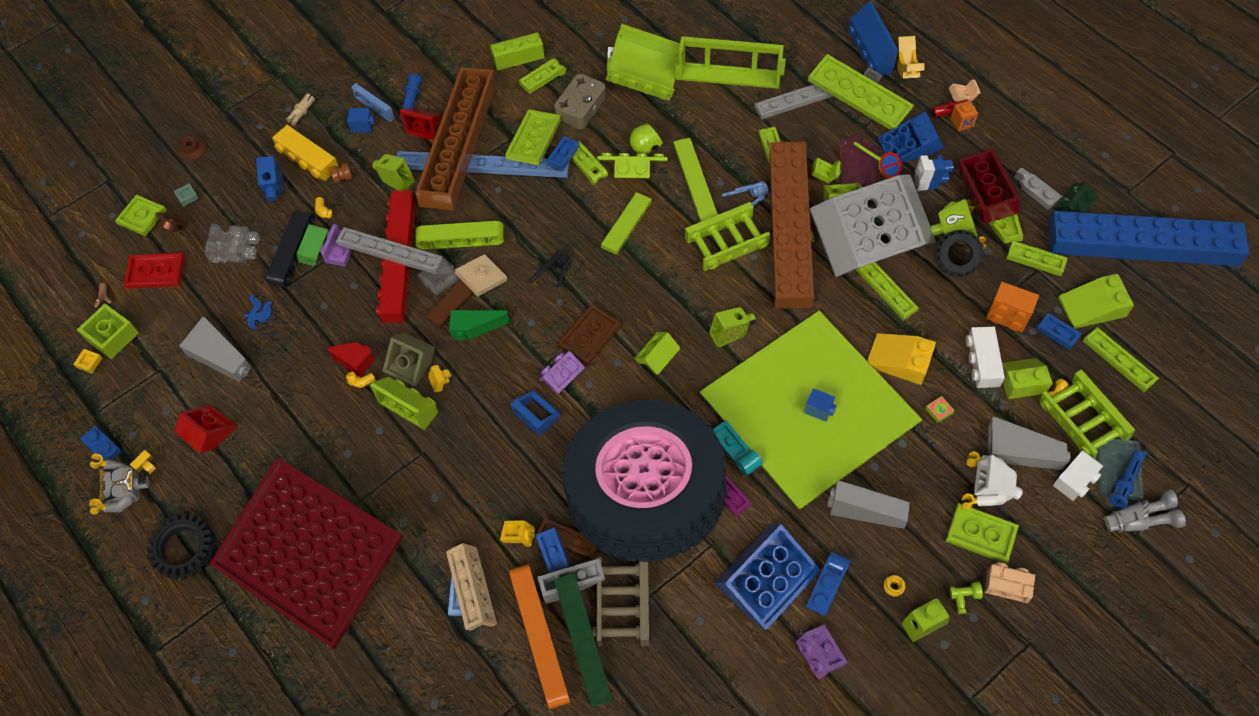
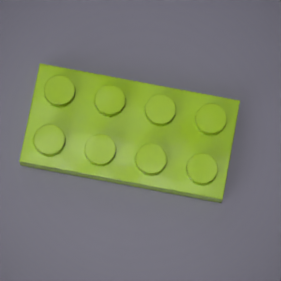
M528 109L505 154L506 159L540 165L561 122V115Z

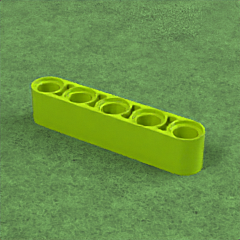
M499 221L425 225L416 228V247L422 250L499 245L504 242V225Z

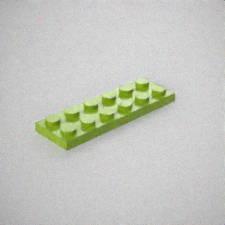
M828 54L808 77L809 82L890 130L900 126L914 106Z

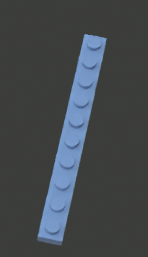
M398 151L396 157L405 159L409 169L424 170L429 153ZM472 155L467 172L568 178L570 163L566 165L563 171L548 166L547 159L544 158L540 165L507 160L505 156Z

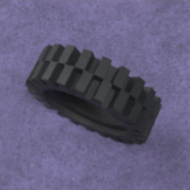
M185 513L181 517L178 514L173 515L174 520H171L169 517L166 518L165 522L167 524L163 526L159 523L157 527L160 530L158 532L153 530L151 533L154 539H148V543L151 546H147V551L150 553L147 556L151 561V565L165 577H171L173 580H178V577L186 580L187 575L193 578L196 571L202 573L204 570L201 567L203 565L206 567L210 565L207 560L213 559L215 555L212 551L217 549L214 543H217V540L210 527L201 518H197L192 514L189 517ZM192 530L196 532L200 543L195 555L183 563L168 562L164 553L168 540L180 531Z

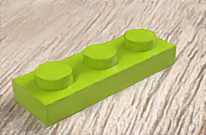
M1012 241L1006 259L1062 276L1068 258Z

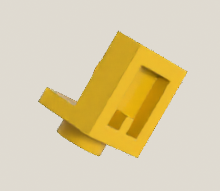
M504 521L500 541L503 543H522L526 547H531L535 537V527L526 521Z

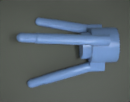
M760 181L723 193L722 196H730L750 190L752 197H757L751 203L754 206L765 199L764 195L768 194V187L764 181Z

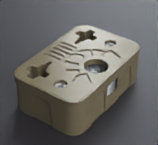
M584 74L576 75L554 105L555 113L561 115V122L577 129L585 128L606 99L605 84Z

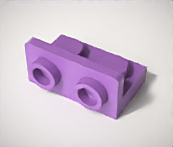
M333 224L331 230L327 233L325 244L321 247V255L325 263L346 267L353 249L337 245L336 240L342 230H339L338 225Z
M570 351L565 354L561 352L554 359L556 363L552 367L548 365L540 372L542 376L539 380L541 382L545 381L556 394H559L585 368Z
M825 625L805 632L796 641L799 650L818 679H822L828 673L848 663Z

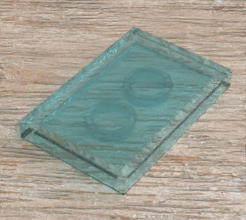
M1112 439L1097 448V462L1103 465L1099 471L1101 474L1098 479L1099 496L1109 497L1110 494H1113L1115 490L1114 484L1117 480L1121 479L1132 451L1140 450V441L1127 440L1123 442L1122 439ZM1141 467L1133 483L1134 491L1129 494L1128 499L1142 500L1144 498Z

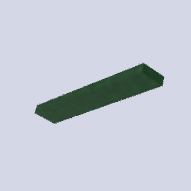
M575 574L554 579L591 707L611 702L613 700Z

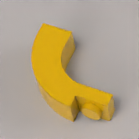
M915 36L896 37L895 45L898 48L896 63L900 77L903 79L920 77V71L924 70V63H919L917 60Z

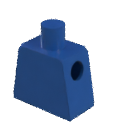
M274 156L256 158L259 187L266 195L267 201H276L277 195L283 193V170Z

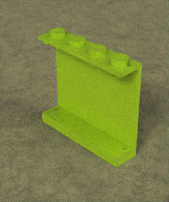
M621 23L606 80L670 101L675 90L673 89L676 63L679 64L680 43Z

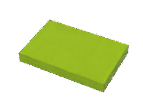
M958 503L946 542L1007 564L1019 525L974 508L963 509L962 504Z

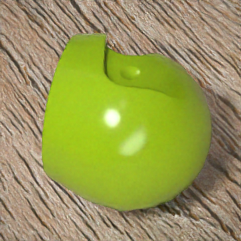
M647 123L633 129L630 135V145L639 154L651 153V148L654 145L659 147L663 145L659 135Z

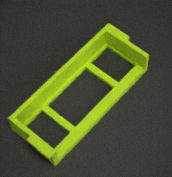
M681 36L679 64L676 63L675 80L779 89L780 75H784L786 59L782 58L784 45ZM685 46L705 48V64L685 62ZM711 48L753 52L752 68L710 65ZM758 53L778 54L777 70L757 69Z

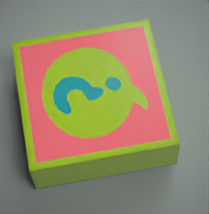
M942 396L928 404L925 408L937 423L943 421L955 411Z

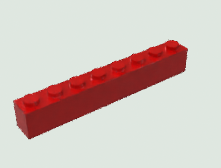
M391 191V198H388L389 213L386 214L388 228H385L386 240L412 247L416 206L413 191ZM382 258L381 266L383 273H380L381 289L378 290L380 303L376 307L377 316H380L382 323H405L410 267Z

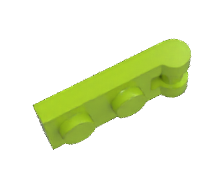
M553 58L520 79L519 83L531 94L557 76H563L566 73V68L560 65L557 59Z
M578 141L580 147L571 160L588 177L590 183L594 185L599 179L606 178L608 173L587 148Z

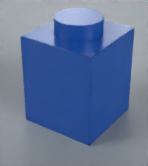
M349 108L347 122L351 133L372 132V125H375V116L371 114L370 108Z
M813 388L806 403L804 413L826 422L829 415L833 416L837 407L834 404L835 396Z

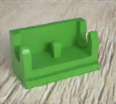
M308 225L297 252L298 263L316 265L321 247L327 237L328 229Z

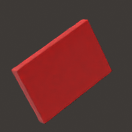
M184 253L129 255L124 287L126 289L180 286L185 260Z

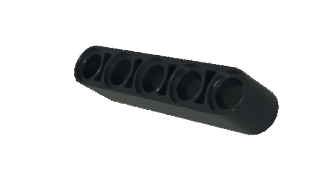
M300 210L293 211L266 276L268 285L284 288L289 286L298 264L297 252L308 225H314V213Z

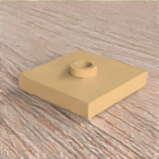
M485 254L455 269V274L477 297L507 281V276Z

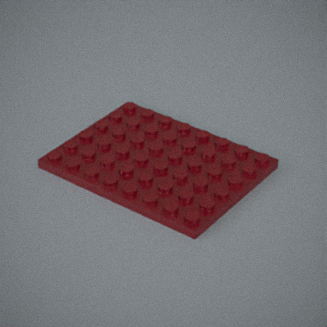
M277 457L213 557L210 565L317 639L336 649L404 535Z

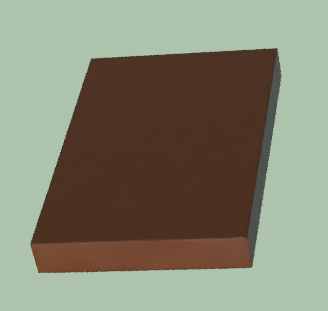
M591 304L557 345L566 353L570 351L580 362L588 366L620 329L622 323Z

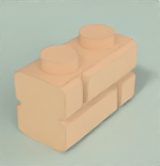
M1004 563L991 564L987 571L984 592L1028 604L1033 597L1035 574L1029 573V570L1025 568H1008Z

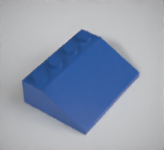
M770 524L715 583L730 600L762 629L767 630L821 569L782 524Z

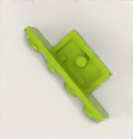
M602 153L601 156H597V160L599 162H615L614 178L650 179V162L667 163L668 157H664V154H654V157H647V154H636V157H631L627 153H620L619 156H612L611 153Z

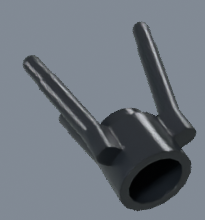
M558 249L551 259L529 280V283H532L553 265L558 269L563 267L557 287H560L565 272L570 265L567 262L569 260L568 253Z

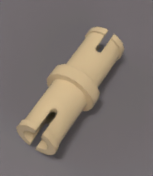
M306 93L300 103L294 106L295 109L286 118L289 123L292 121L291 125L295 126L299 119L307 114L308 108L315 102L313 96L309 99L310 94Z

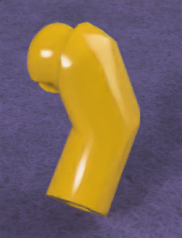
M316 198V215L321 218L326 217L330 219L333 211L324 206L323 198Z
M349 372L346 375L347 383L358 388H363L376 381L372 373L364 377L356 376L355 372Z
M1058 379L1055 382L1054 391H1049L1048 394L1051 397L1069 387L1068 382L1064 379Z

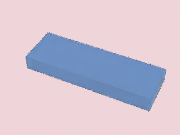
M357 83L351 86L357 100L387 121L391 122L394 119L390 106Z

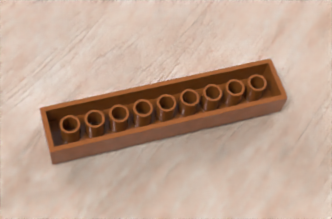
M460 68L415 192L419 207L454 211L496 87L494 70Z
M770 142L769 173L774 309L812 308L814 288L806 142Z

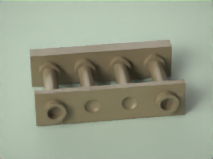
M597 557L604 575L636 574V576H640V584H636V586L603 587V581L597 583V626H593V637L597 639L598 646H602V637H636V639H640L641 646L649 645L648 562H640L639 560V564H635V566H603L602 557ZM603 595H636V597H640V605H636V607H603ZM636 615V618H640V626H636V628H602V616Z

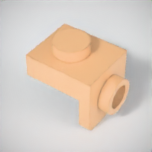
M971 80L966 86L952 84L949 87L952 98L956 102L965 99L972 102L980 94V89L975 80Z

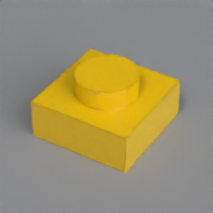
M83 349L73 365L78 369L93 373L102 357L97 353Z

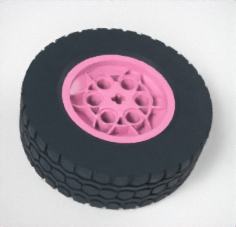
M635 400L626 402V404L614 405L613 408L609 407L601 411V414H596L590 418V421H587L581 427V430L577 431L564 457L563 485L573 522L581 534L593 546L619 559L626 558L627 561L637 562V560H640V562L661 561L667 557L670 559L678 556L679 553L687 552L692 546L698 545L702 538L705 539L717 524L725 505L726 462L718 437L712 428L702 418L700 419L697 414L692 411L689 412L688 409L682 406L677 407L673 403H663V401L640 400V402H636Z

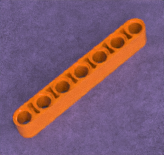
M525 564L510 569L509 574L548 708L550 710L568 704L570 699L530 566Z

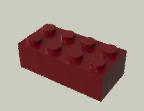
M994 149L958 159L959 175L983 224L1020 213V198Z

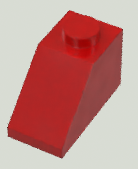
M357 342L331 346L327 349L332 359L350 371L355 372L360 377L375 361L371 348L367 345L362 346Z

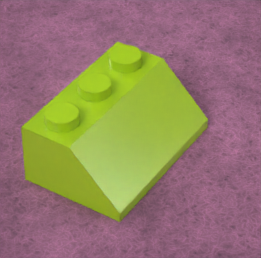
M538 32L489 45L497 71L545 58L543 43Z
M386 377L372 382L370 385L379 404L423 430L427 428L438 413L436 403L431 398H424L416 389L405 387V384L399 379L393 380L390 377Z

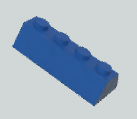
M868 2L850 19L848 34L852 36L855 47L859 49L861 58L865 60L867 68L870 67L881 75L893 73L898 48L873 3Z

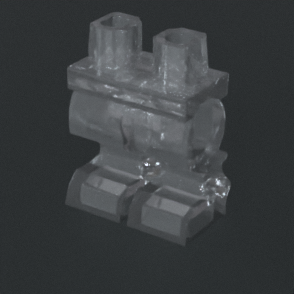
M211 223L209 239H207L204 251L209 262L217 264L219 262L226 263V261L246 263L247 259H256L257 250L255 247H251L250 244L259 243L260 236L258 232L249 231L247 226H230L229 230L224 232L221 226Z

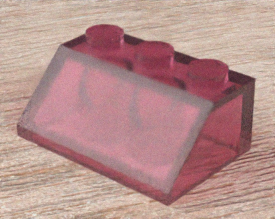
M857 133L841 141L842 184L860 183L862 187H866L880 182L879 161L853 145V143L857 142L877 156H879L878 148Z

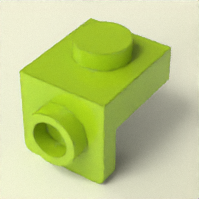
M816 158L813 162L811 175L829 184L839 177L841 162L836 161L831 165Z

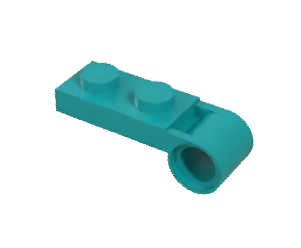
M727 420L713 429L724 452L745 476L763 465V461L758 453L750 450Z

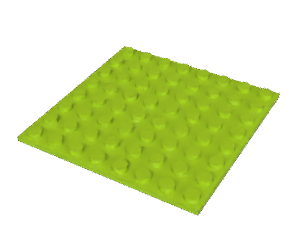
M820 311L699 392L723 421L727 420L750 450L758 453L763 461L761 466L799 510L922 421L917 413ZM813 388L835 396L834 404L837 407L833 416L829 415L826 422L804 413L806 403Z

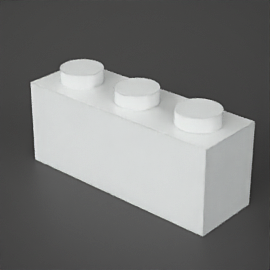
M973 327L969 335H966V346L970 348L969 362L973 365L972 379L976 381L977 388L1000 387L1005 376L995 327Z

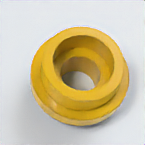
M891 575L884 581V590L890 596H900L905 590V582L901 577ZM890 584H896L898 589H892Z

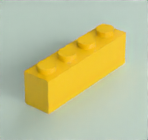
M288 125L272 137L275 143L274 147L279 153L286 154L292 162L296 161L302 169L309 170L317 179L320 178L325 182L332 176L330 167H339L335 157Z

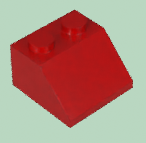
M412 107L400 110L406 134L434 141L443 117L442 115Z
M207 405L180 412L174 432L196 451L203 453L216 449L236 429L237 425L213 406Z

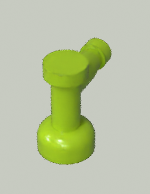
M973 582L971 587L955 588L954 586H949L950 599H956L958 614L967 613L964 596L972 595L974 599H982L983 592L980 582Z

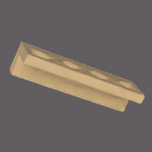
M462 543L446 551L465 629L471 631L481 625L491 627L497 625L477 547Z

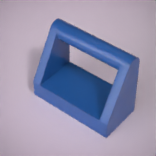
M535 390L515 399L511 403L513 413L539 437L562 415ZM533 399L550 416L540 421L525 406Z

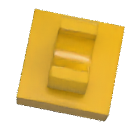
M438 365L431 366L428 375L435 393L442 391L443 385L449 383L448 378L451 377L448 369L441 371Z
M146 450L130 464L138 473L144 469L151 474L156 469L150 463L153 458Z

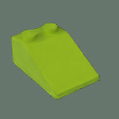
M1118 274L1098 278L1058 297L1074 329L1127 317L1134 306Z

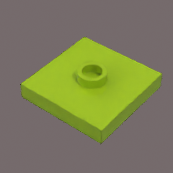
M136 195L115 222L146 237L160 219L156 216V212L165 213L167 210L165 206Z

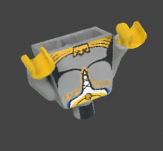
M93 454L91 456L92 459L99 461L98 463L90 462L91 468L96 469L103 466V469H100L99 499H92L89 503V506H96L90 509L91 514L96 515L101 510L103 512H123L132 503L140 499V489L150 487L149 477H140L131 466L109 459L104 461L100 454Z

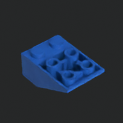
M926 111L878 137L884 152L895 153L900 158L901 163L919 159L920 156H930L944 148Z

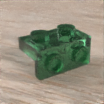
M1086 181L1079 184L1075 183L1069 187V192L1059 200L1060 203L1056 209L1057 211L1065 209L1067 212L1087 213L1099 196Z

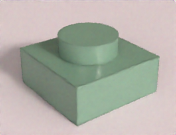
M190 183L174 191L183 207L199 199Z

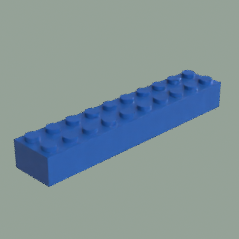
M1054 211L1048 223L1050 252L1060 255L1241 266L1249 255L1245 223Z

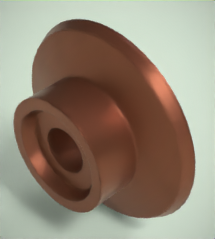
M186 136L181 139L177 146V155L184 161L197 160L205 154L207 143L200 137Z
M156 212V216L161 218L160 226L165 229L178 231L179 225L188 224L178 217Z

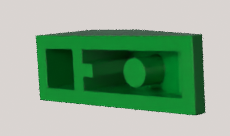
M451 310L449 326L451 337L458 341L473 339L504 326L510 321L508 311Z

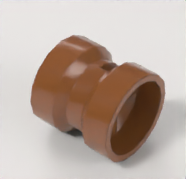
M343 163L341 167H330L335 184L341 183L342 180H352L348 163Z

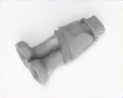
M1172 489L1165 490L1158 501L1148 503L1147 500L1138 501L1133 505L1113 511L1111 515L1104 516L1108 531H1118L1119 533L1123 531H1144V529H1148L1150 526L1169 524L1176 528H1182L1186 524L1185 516L1180 509L1149 517V513L1171 510L1177 507V495Z

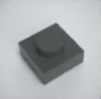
M870 67L863 74L877 84L883 78V75Z

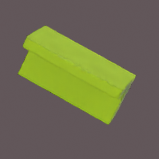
M656 332L634 359L638 364H647L654 374H659L680 350V347L668 332Z

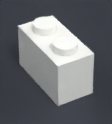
M1082 450L1053 486L1072 501L1078 496L1082 498L1090 489L1087 485L1090 482L1094 484L1100 478L1101 474L1099 471L1103 465Z

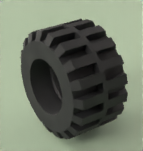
M955 230L947 233L938 241L935 248V260L938 267L944 273L955 277H965L979 269L980 264L984 260V246L980 242L979 237L975 236L974 233L966 230ZM957 242L965 243L971 251L969 260L961 265L952 263L948 257L949 248Z

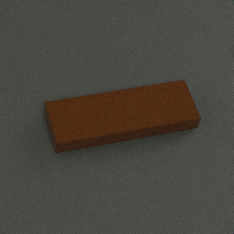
M460 280L427 314V320L441 329L450 320L451 310H459L474 293Z
M547 518L543 519L536 535L556 527L565 550L591 561L593 560L597 548L589 540L587 541L581 532Z

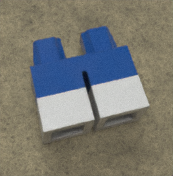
M939 155L936 160H929L928 156H920L913 176L917 191L938 189L940 183H948V172H952L954 168L952 160H943L942 155Z

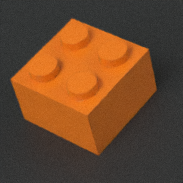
M1001 282L986 319L1023 333L1034 311L1039 295Z

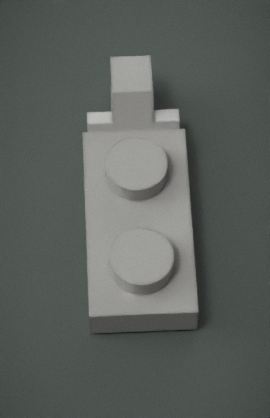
M1023 168L1016 172L1014 178L1019 181V184L1022 186L1021 189L1046 209L1052 208L1061 200L1062 195L1036 175L1029 173Z

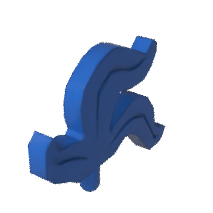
M252 294L249 299L253 303L254 308L249 314H244V317H248L247 321L250 329H257L256 321L266 322L270 319L272 315L270 306L273 303L272 301L266 302L263 307L261 301Z

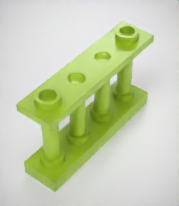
M751 202L685 228L687 243L696 242L705 256L703 258L704 271L715 269L723 263L757 249H763L769 245L770 233L767 232L761 235L751 219L753 217ZM745 222L754 238L744 241L735 225ZM726 228L729 229L737 245L728 248L718 231ZM709 235L714 237L721 249L720 252L713 255L702 239Z
M1082 369L1075 373L1072 380L1073 385L1051 397L1047 391L1042 392L1040 398L1041 407L1051 414L1079 447L1080 453L1083 450L1093 459L1098 454L1097 448L1116 437L1126 442L1131 439L1135 431ZM1075 392H1080L1086 400L1065 412L1057 404ZM1094 407L1099 415L1079 427L1070 419L1086 408ZM1103 421L1107 422L1112 430L1090 443L1083 433Z

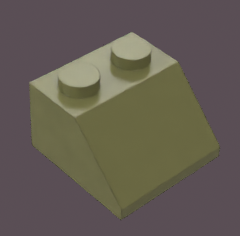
M406 333L391 337L382 371L410 385L416 386L431 364L435 347Z

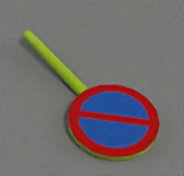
M857 142L853 143V145L879 161V170L885 178L889 179L900 174L902 164L900 158L895 153L888 152L880 158Z

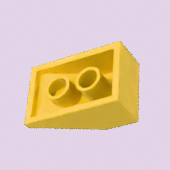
M877 333L867 362L877 371L922 385L936 342L919 336Z

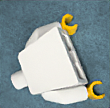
M975 451L969 453L966 464L969 467L977 466L974 495L977 498H974L971 494H965L962 500H968L970 503H963V509H970L973 504H978V506L1002 505L1012 498L1017 500L1021 497L1023 490L1016 486L1017 474L1006 465L1002 458L995 457L994 455H983L980 457Z

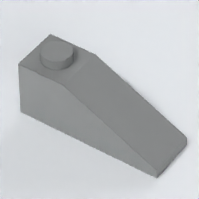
M599 559L539 576L538 580L545 604L560 600L554 579L574 573L580 591L605 580Z

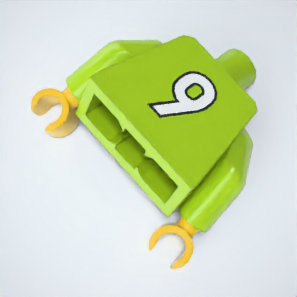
M964 199L960 202H949L938 213L941 223L931 226L933 235L936 236L942 233L946 235L955 230H966L978 236L971 217L975 206H971L972 201ZM979 237L981 243L986 241L985 237Z

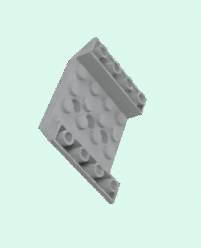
M910 174L898 175L833 197L810 208L835 277L903 252L936 243ZM868 200H872L875 202V209H870L868 207ZM875 217L882 220V226L875 225ZM882 234L888 236L889 242L887 244L881 241L880 237Z

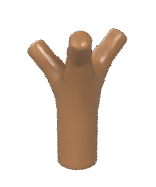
M105 283L99 284L95 308H98L103 300L109 304L112 303L107 297V284Z

